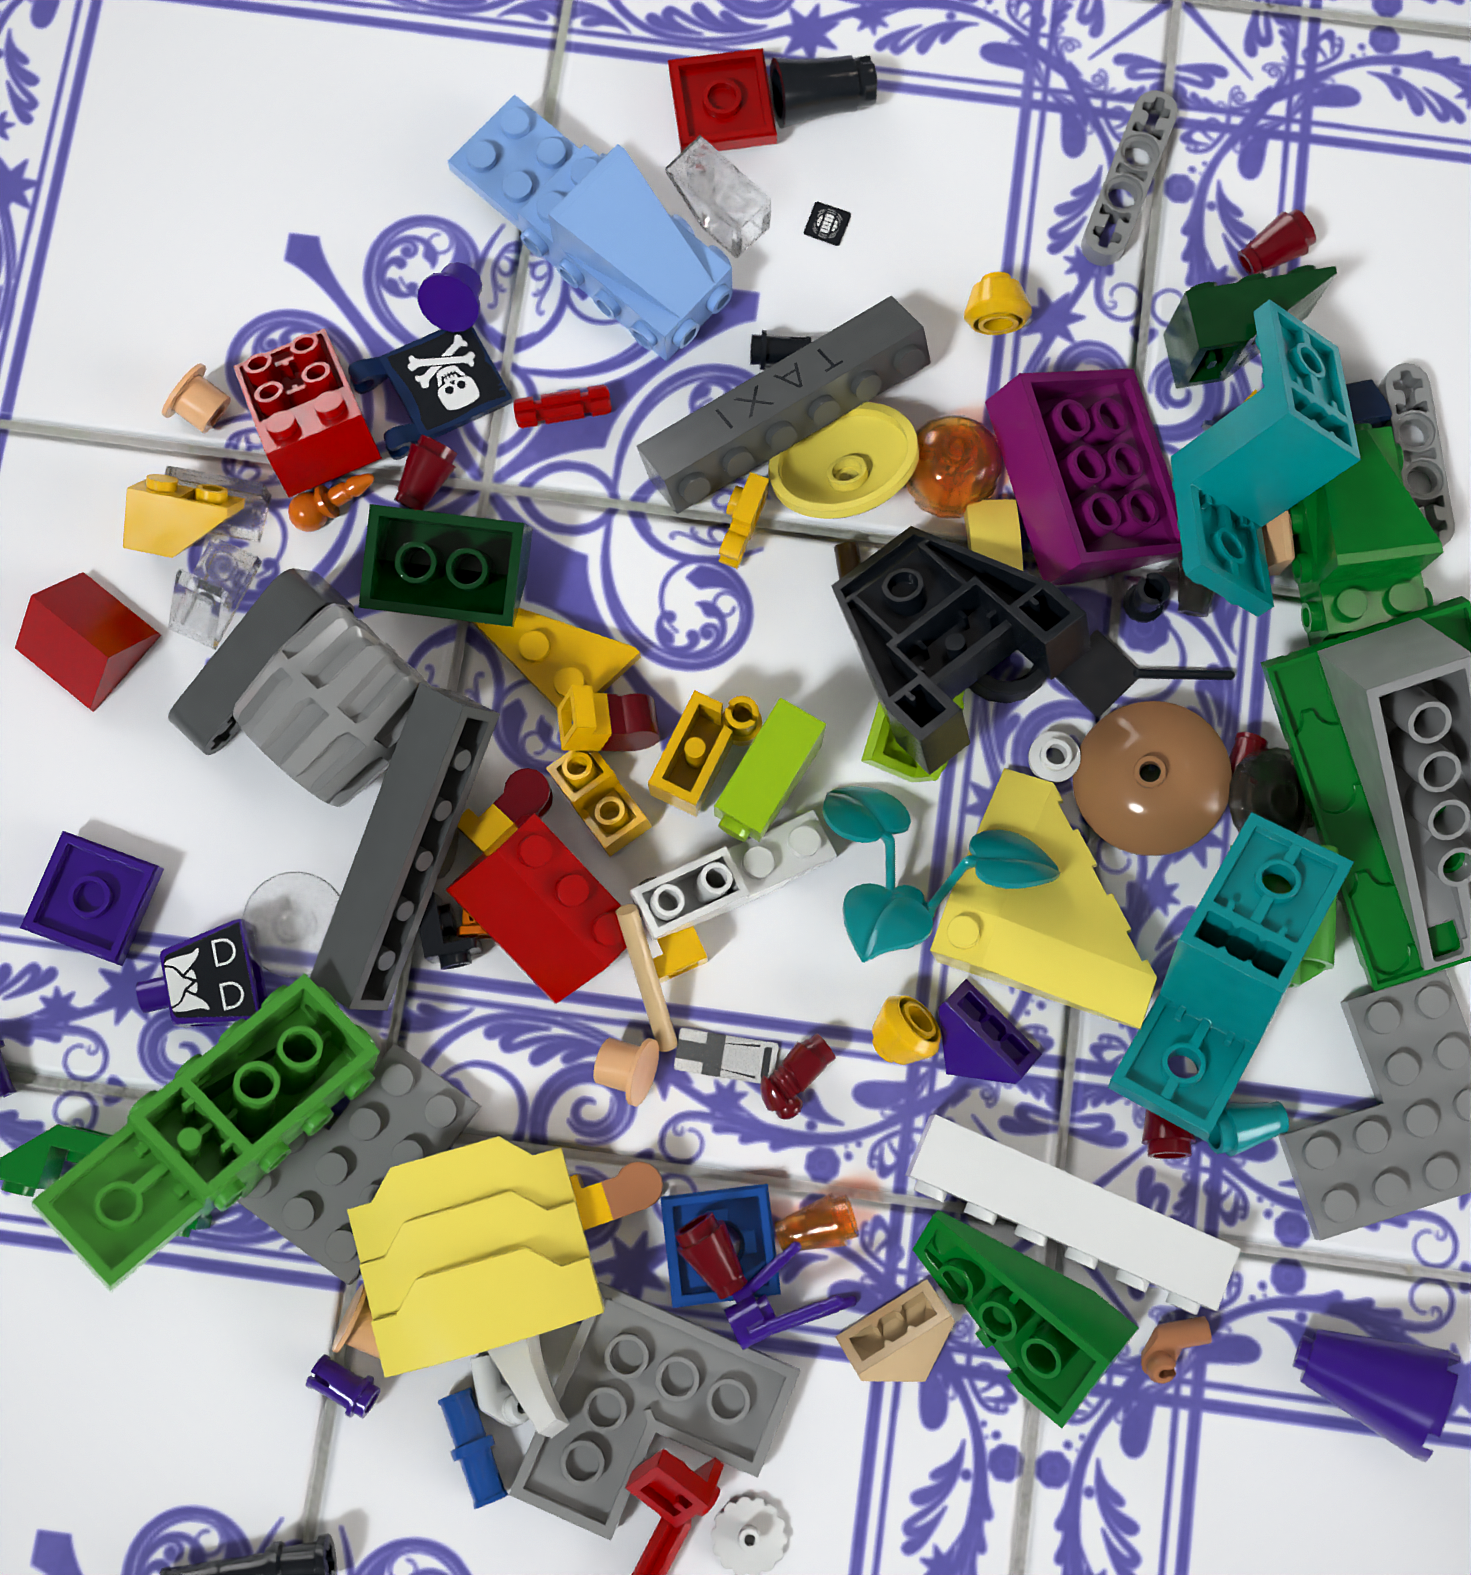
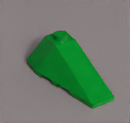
M940 1210L933 1214L912 1249L949 1300L954 1304L963 1305L980 1327L975 1334L984 1347L988 1348L993 1345L1010 1367L1011 1371L1007 1374V1377L1017 1391L1061 1429L1070 1420L1139 1329V1327L1095 1291Z

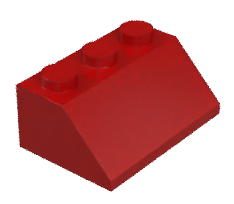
M535 813L520 816L445 889L554 1004L559 1003L605 970L627 948L616 914V910L621 907L620 903Z

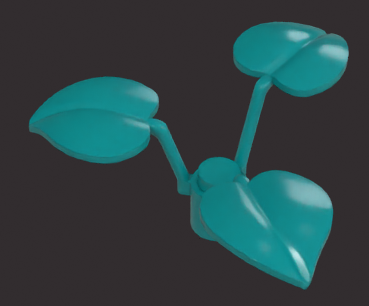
M849 786L837 788L826 793L822 809L823 817L836 834L842 838L861 843L875 842L881 838L885 845L886 887L873 883L857 885L846 893L843 901L844 925L849 939L863 963L884 953L909 949L925 941L932 932V919L935 916L937 907L962 875L970 868L975 867L976 875L982 882L1007 889L1028 888L1046 884L1058 879L1061 873L1054 861L1028 838L1006 830L983 831L974 835L970 840L969 851L972 855L966 856L960 861L931 900L926 902L924 894L916 887L910 885L895 887V838L892 834H900L909 830L911 819L906 807L894 796L870 787Z

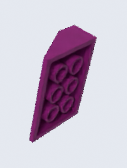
M1134 369L1019 373L985 401L1042 579L1051 582L1054 586L1083 583L1183 556L1180 532L1177 527L1178 515L1172 480Z

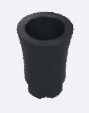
M852 55L809 59L773 57L770 64V91L778 126L783 129L806 120L856 111L858 107L874 105L877 101V74L870 56L853 58Z

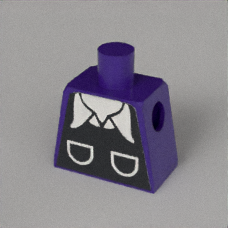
M243 919L233 920L165 948L160 952L163 976L140 981L136 984L137 1000L142 1012L148 1013L169 1008L171 1020L175 1026L183 1028L231 1026L240 1019H245L246 1021L261 1009L262 1003L267 998L254 925Z

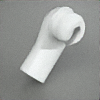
M490 1354L471 1357V1369L479 1409L509 1427H517L529 1420L527 1414L509 1385L501 1380L500 1371Z

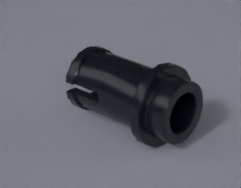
M762 330L761 335L752 334L750 365H759L760 370H765V365L772 366L812 342L811 336L767 335V330Z
M1149 573L1146 575V579L1142 577L1138 584L1133 585L1127 590L1123 598V607L1125 613L1132 620L1139 623H1148L1160 616L1164 608V602L1170 595V584L1163 575Z

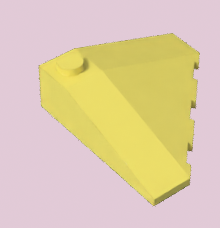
M1004 768L976 834L988 830H1006L1028 838L1040 847L1058 866L1059 872H1061L1059 878L1038 886L1007 889L982 882L976 875L975 867L968 869L954 885L950 893L930 952L938 963L1141 1030L1157 982V976L1149 961H1142L1127 934L1132 930L1112 893L1106 894L1093 870L1097 864L1078 829L1072 830L1060 807L1063 799L1055 784Z

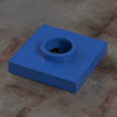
M768 1184L660 1197L672 1308L734 1301L732 1295L725 1299H719L715 1291L707 1285L677 1251L680 1244L674 1236L675 1233L686 1223L701 1214L712 1211L717 1221L724 1220L725 1225L730 1226L736 1231L740 1239V1251L737 1257L747 1283L776 1257ZM779 1272L754 1293L755 1298L765 1294L766 1296L781 1295Z

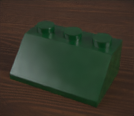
M370 504L358 608L514 627L527 580L533 527L520 522Z

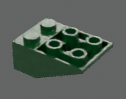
M1314 265L1297 267L1284 275L1267 277L1266 274L1257 273L1246 276L1237 283L1218 286L1216 282H1204L1185 291L1163 334L1176 389L1224 381L1260 354V350L1255 342L1257 331L1253 312L1269 299L1301 322L1306 319L1336 276V266L1317 269Z

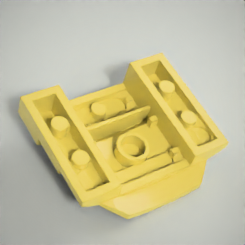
M498 1136L390 1167L371 1203L347 1209L360 1260L359 1266L373 1318L371 1325L385 1378L511 1344L582 1321L605 1311L562 1147L532 1155Z

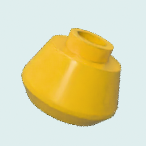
M992 272L984 275L981 281L973 286L964 311V320L974 331L981 334H1008L1021 329L1032 315V307L1019 281L1011 278V275L1008 273Z
M906 995L888 997L884 1001L872 1026L874 1049L887 1062L907 1065L933 1057L939 1051L941 1032L938 1023L930 1011L913 997Z

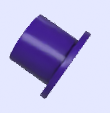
M459 262L448 264L440 273H433L425 278L419 287L417 302L422 314L430 323L442 330L450 332L467 330L474 325L480 315V301L478 297L482 292V281L478 273L467 264Z

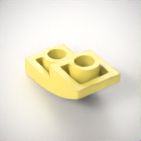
M1016 499L966 500L963 514L969 550L1023 571L1021 533Z

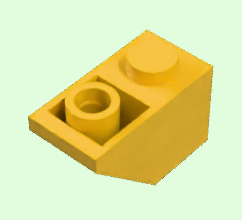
M149 474L146 476V479L127 488L123 548L173 558L244 509L245 498L228 495V489L222 486L200 484L196 488L178 485V479L173 476Z

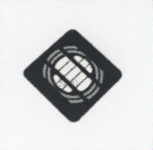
M815 202L803 233L811 238L839 246L851 213L821 202Z

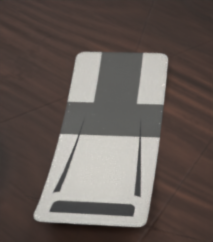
M681 1028L674 1068L685 1072L760 1084L763 1075L769 1077L775 1071L779 1046L773 1042Z

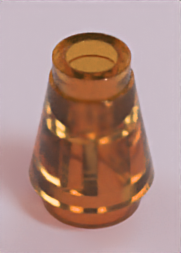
M830 1193L786 1216L784 1219L775 1221L776 1234L782 1251L794 1241H798L801 1244L800 1251L844 1247L848 1245L847 1240L859 1237L856 1218L846 1194L834 1197Z

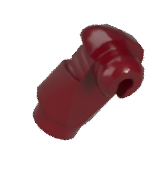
M816 1033L810 1039H805L801 1043L797 1041L784 1058L782 1065H779L777 1070L769 1077L762 1076L760 1082L762 1100L767 1110L775 1111L780 1119L788 1120L800 1113L803 1102L797 1094L804 1092L827 1068V1065L836 1059L832 1049L819 1034Z

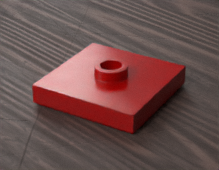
M763 48L668 60V72L681 156L777 144L776 125Z

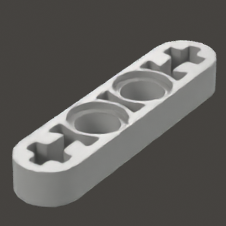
M1148 91L1136 101L1081 242L1082 253L1088 261L1095 265H1112L1124 253L1173 129L1178 113L1177 104L1169 94L1163 91ZM1155 110L1160 115L1151 135L1143 132L1150 111ZM1132 148L1142 149L1149 155L1150 163L1142 167L1133 166L1126 160L1125 152ZM1116 189L1126 190L1133 196L1134 205L1124 209L1118 208L1110 202L1108 194ZM1109 221L1116 224L1108 247L1104 248L1099 246L1098 243L1105 225Z
M1403 363L1392 368L1378 386L1379 391L1389 404L1393 415L1383 427H1392L1394 441L1400 444L1403 451L1404 463L1401 471L1403 485L1411 494L1412 499L1432 529H1437L1438 533L1436 535L1442 542L1443 547L1452 539L1455 523L1431 385L1427 374L1422 368L1414 364ZM1399 380H1402L1404 388L1413 389V392L1406 400L1403 390L1394 389ZM1405 406L1407 407L1406 412L1398 414ZM1406 424L1418 427L1424 437L1423 445L1412 447L1405 444L1399 434L1400 427ZM1413 471L1426 474L1432 483L1431 492L1428 494L1414 492L1407 482L1408 474ZM1430 504H1434V505L1425 513L1424 507H1425V506H1428V505H1430Z

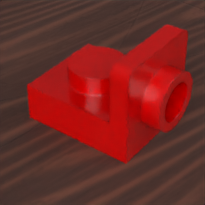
M663 1448L632 1470L625 1489L677 1528L697 1514L704 1516L714 1506L720 1494V1487L717 1486L724 1464L714 1457L695 1471H692L685 1462Z

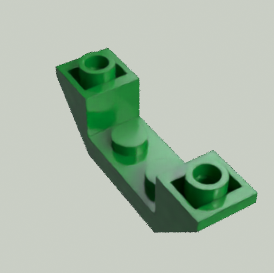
M57 1124L0 1158V1180H4L1 1190L17 1195L34 1197L36 1189H47L59 1179L65 1158L68 1161L79 1163L112 1135L76 1125ZM210 1213L204 1218L199 1216L177 1236L190 1237L192 1229H209L213 1217Z

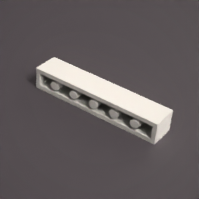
M936 1114L929 1116L905 1174L917 1180L913 1190L942 1203H944L947 1194L967 1202L964 1213L991 1225H994L997 1216L1017 1224L1014 1235L1043 1248L1047 1239L1053 1240L1067 1247L1064 1255L1065 1258L1095 1270L1098 1261L1118 1269L1115 1280L1146 1293L1149 1283L1166 1290L1169 1293L1165 1302L1194 1315L1198 1314L1200 1306L1218 1311L1241 1250L1236 1246Z

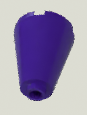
M1316 1329L1313 1338L1302 1335L1292 1367L1302 1370L1300 1375L1301 1383L1413 1458L1426 1462L1434 1451L1423 1447L1428 1433L1440 1438L1457 1386L1458 1374L1447 1369L1448 1366L1460 1363V1356L1448 1349Z

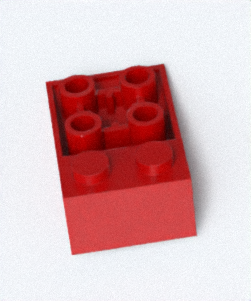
M325 328L312 334L300 335L288 344L266 353L255 354L246 361L233 366L265 454L288 498L382 459Z

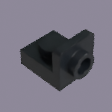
M432 892L419 926L424 958L432 964L440 962L442 970L472 964L471 956L483 953L481 941L476 937L450 942L449 935L457 934L451 903L443 904L442 898L435 892Z

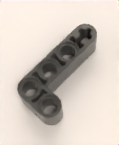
M296 568L282 572L269 584L179 697L169 712V721L205 755L216 753L240 729L233 716L234 706L273 654L326 606L335 603L346 607L352 613H354V606L317 572Z

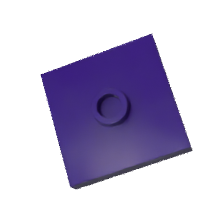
M62 831L20 928L123 966L164 868Z

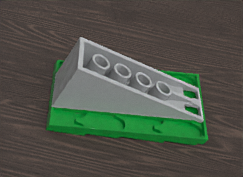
M1459 596L1441 602L1438 605H1432L1390 619L1387 622H1381L1339 636L1336 639H1330L1288 653L1285 656L1281 655L1260 662L1283 737L1288 743L1306 804L1311 811L1321 845L1337 847L1339 855L1354 862L1337 893V898L1342 904L1360 965L1364 969L1368 984L1376 992L1471 961L1470 600Z

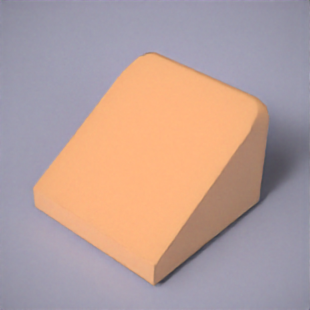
M1288 511L1283 512L1262 527L1269 576L1280 575L1295 559L1291 516L1288 514Z

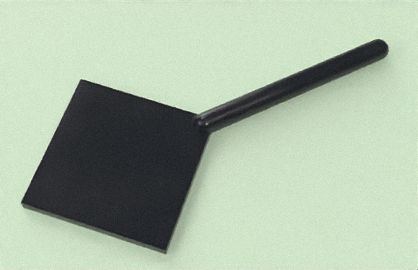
M1096 629L1090 635L1091 650L1055 678L1098 719L1138 679L1232 680L1235 677V673L1232 670L1138 669Z

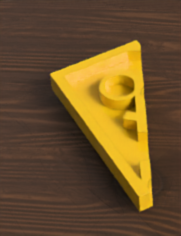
M522 608L518 609L514 627L471 622L556 710L572 685L592 686L593 693H603L641 658L640 652L631 645Z

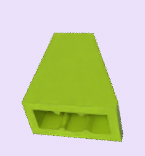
M780 697L714 805V816L721 820L718 827L742 842H746L748 837L760 842L821 749L826 723Z

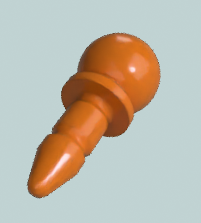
M369 473L356 475L330 489L324 485H319L315 488L314 492H302L296 495L288 507V516L291 523L297 529L304 532H314L321 529L326 524L328 517L332 519L340 515L339 507L353 500V497L362 495L374 482L375 478Z

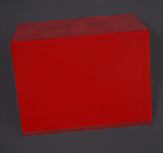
M81 572L31 595L15 649L94 712L160 638L161 634L87 574Z

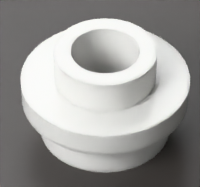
M1050 731L1041 734L1034 740L1028 752V763L1032 772L1039 779L1049 782L1060 783L1068 780L1074 775L1080 765L1081 754L1077 743L1069 735L1062 732ZM1050 748L1059 749L1064 756L1063 763H1051L1046 756L1047 750Z

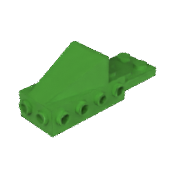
M305 973L291 985H282L274 990L264 1000L261 1009L246 1021L245 1019H240L233 1023L220 1036L219 1043L203 1056L196 1054L187 1060L174 1075L175 1078L158 1092L157 1090H152L141 1097L130 1109L126 1125L31 1201L32 1208L109 1292H112L199 1216L204 1218L216 1207L223 1212L241 1197L245 1198L253 1191L264 1174L275 1169L290 1154L291 1149L288 1145L303 1132L309 1137L314 1135L332 1118L334 1113L331 1108L345 1096L350 1100H354L374 1081L375 1077L371 1073L374 1070L380 1052L374 1040L366 1030L359 1025H355L339 1009L337 1002L327 990L318 987Z

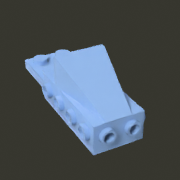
M514 94L448 160L450 171L521 230L520 238L534 255L540 258L544 257L557 269L558 273L568 284L574 288L579 287L593 299L601 312L611 319H617L630 331L633 338L647 350L652 349L666 362L679 349L686 347L694 339L699 328L712 314L720 312L732 297V267L728 257L718 247L714 245L707 247L695 237L693 229L681 216L674 214L671 217L667 213L627 151L619 144L607 155L603 153L597 155L585 144L579 149Z

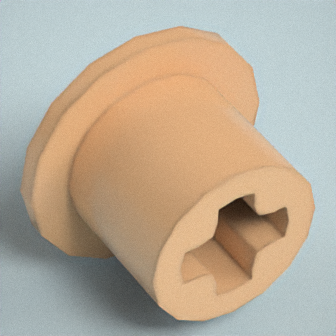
M198 363L175 386L163 406L162 415L170 418L177 413L202 433H207L222 417L230 404L231 398L204 378L206 366Z
M611 1037L607 1038L596 1057L593 1071L595 1083L626 1092L627 1104L637 1107L644 1101L653 1084L659 1060L658 1042L648 1038L640 1046Z
M364 1283L360 1285L347 1308L336 1333L332 1351L338 1353L346 1344L380 1359L371 1325L373 1318L368 1298L366 1297Z

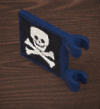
M473 326L460 332L440 329L382 356L358 360L348 367L350 382L358 394H365L373 390L389 378L412 421L411 424L395 426L384 433L386 449L393 460L406 457L411 443L417 444L421 434L435 439L513 403L511 394Z

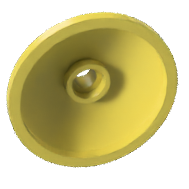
M865 402L771 458L768 466L769 479L777 498L787 508L801 515L822 519H841L860 515L888 501L908 482L916 469L919 459L918 438L913 425L902 413L883 404Z

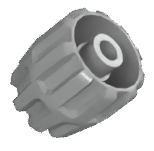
M333 603L321 610L273 654L236 702L233 716L249 739L288 776L318 799L332 806L341 807L348 804L389 767L419 684H430L424 680L423 676L415 668L399 657L396 650L388 643H384L361 619L359 620L346 607Z

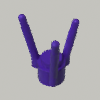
M794 1241L746 1283L743 1288L732 1295L736 1304L724 1309V1312L741 1348L744 1350L773 1334L853 1307L857 1304V1298L853 1295L845 1298L836 1295L780 1316H776L766 1294L756 1299L754 1293L801 1250V1244L798 1241Z

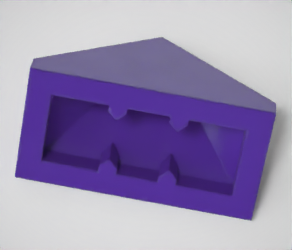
M967 979L938 1007L947 1075L1016 1084L1042 1055Z

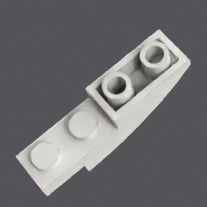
M811 810L768 830L760 842L750 838L746 842L739 843L728 849L725 846L631 889L629 893L635 905H637L638 911L652 939L656 940L714 918L783 887L788 881L833 861L837 854L814 810Z

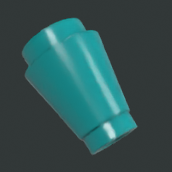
M1279 1101L1271 1103H1227L1207 1143L1216 1154L1226 1153L1228 1156H1235L1279 1134L1287 1133L1289 1130L1288 1114L1285 1107Z

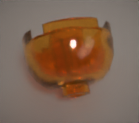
M945 414L928 420L916 431L919 443V459L915 471L904 487L905 489L907 487L909 494L915 499L914 503L922 511L939 518L959 519L964 517L967 506L992 499L1001 478L1002 455L994 434L985 425L965 415Z

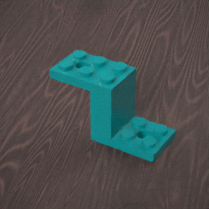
M1270 299L1253 312L1257 331L1255 342L1260 350L1263 367L1261 378L1265 387L1170 457L1173 475L1172 487L1175 493L1178 515L1177 527L1180 532L1183 555L1182 567L1185 575L1192 582L1207 587L1224 597L1230 604L1238 605L1257 617L1274 607L1262 527L1361 460L1339 347Z
M1251 812L1178 939L1160 993L1147 1014L1141 1030H1138L1113 1074L1108 1088L1207 1142L1354 862ZM1269 874L1280 875L1289 882L1291 891L1285 894L1273 893L1264 886L1262 877ZM1174 1056H1185L1194 1062L1197 1074L1191 1078L1178 1077L1169 1069L1168 1060Z

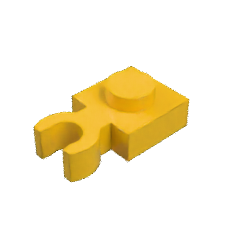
M750 472L744 488L735 486L726 509V514L732 516V522L719 550L721 555L719 558L720 563L738 569L747 543L751 540L768 498V478Z

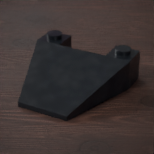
M912 526L908 527L831 585L896 742L929 775L970 744L963 711L953 699L1009 655L1018 650L1052 680L1091 650L1086 612L1051 582Z

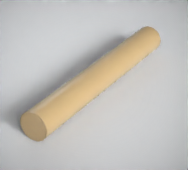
M626 904L616 910V914L653 1036L658 1042L659 1051H671L677 1047L678 1042L637 905Z

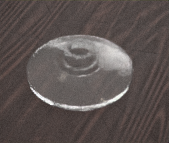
M286 872L273 876L261 883L248 898L242 913V934L249 954L261 967L273 974L290 978H299L304 973L310 976L340 898L338 891L323 878L307 872ZM289 915L296 916L301 923V928L295 935L287 934L283 928V921Z

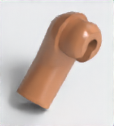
M1200 1316L1159 1324L1154 1328L1141 1352L1142 1370L1153 1382L1165 1384L1174 1379L1176 1375L1174 1369L1176 1361L1183 1348L1210 1344L1212 1342L1207 1318Z

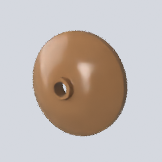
M1143 701L1123 706L1098 721L1085 736L1079 747L1081 754L1080 765L1073 775V790L1078 808L1091 829L1101 839L1117 849L1141 856H1163L1180 852L1207 836L1225 812L1232 785V770L1227 750L1213 727L1198 714L1185 707L1161 701ZM1148 764L1156 765L1161 770L1159 778L1153 782L1144 781L1140 777L1141 769Z

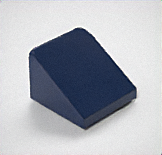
M1372 379L1346 384L1354 425L1369 423L1372 425V428H1380L1393 416L1389 404Z

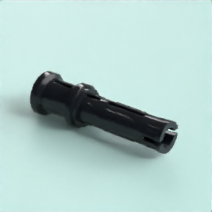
M322 1534L318 1536L316 1542L286 1546L283 1541L273 1542L270 1546L266 1547L264 1553L177 1567H164L161 1569L160 1575H337V1558L332 1536L330 1534Z

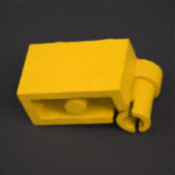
M694 690L648 781L650 795L697 817L732 745L748 746L752 744L762 728V717L756 702L747 696H736L728 702L729 706L723 713V703Z

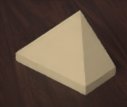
M926 1279L835 1336L861 1381L926 1382L955 1321Z

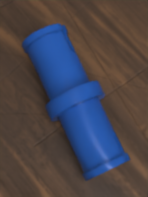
M470 1387L438 1400V1404L441 1406L455 1449L450 1451L453 1462L460 1461L473 1500V1507L478 1509L509 1494L505 1490L491 1450V1446L495 1445L493 1435H486L472 1394L473 1390Z

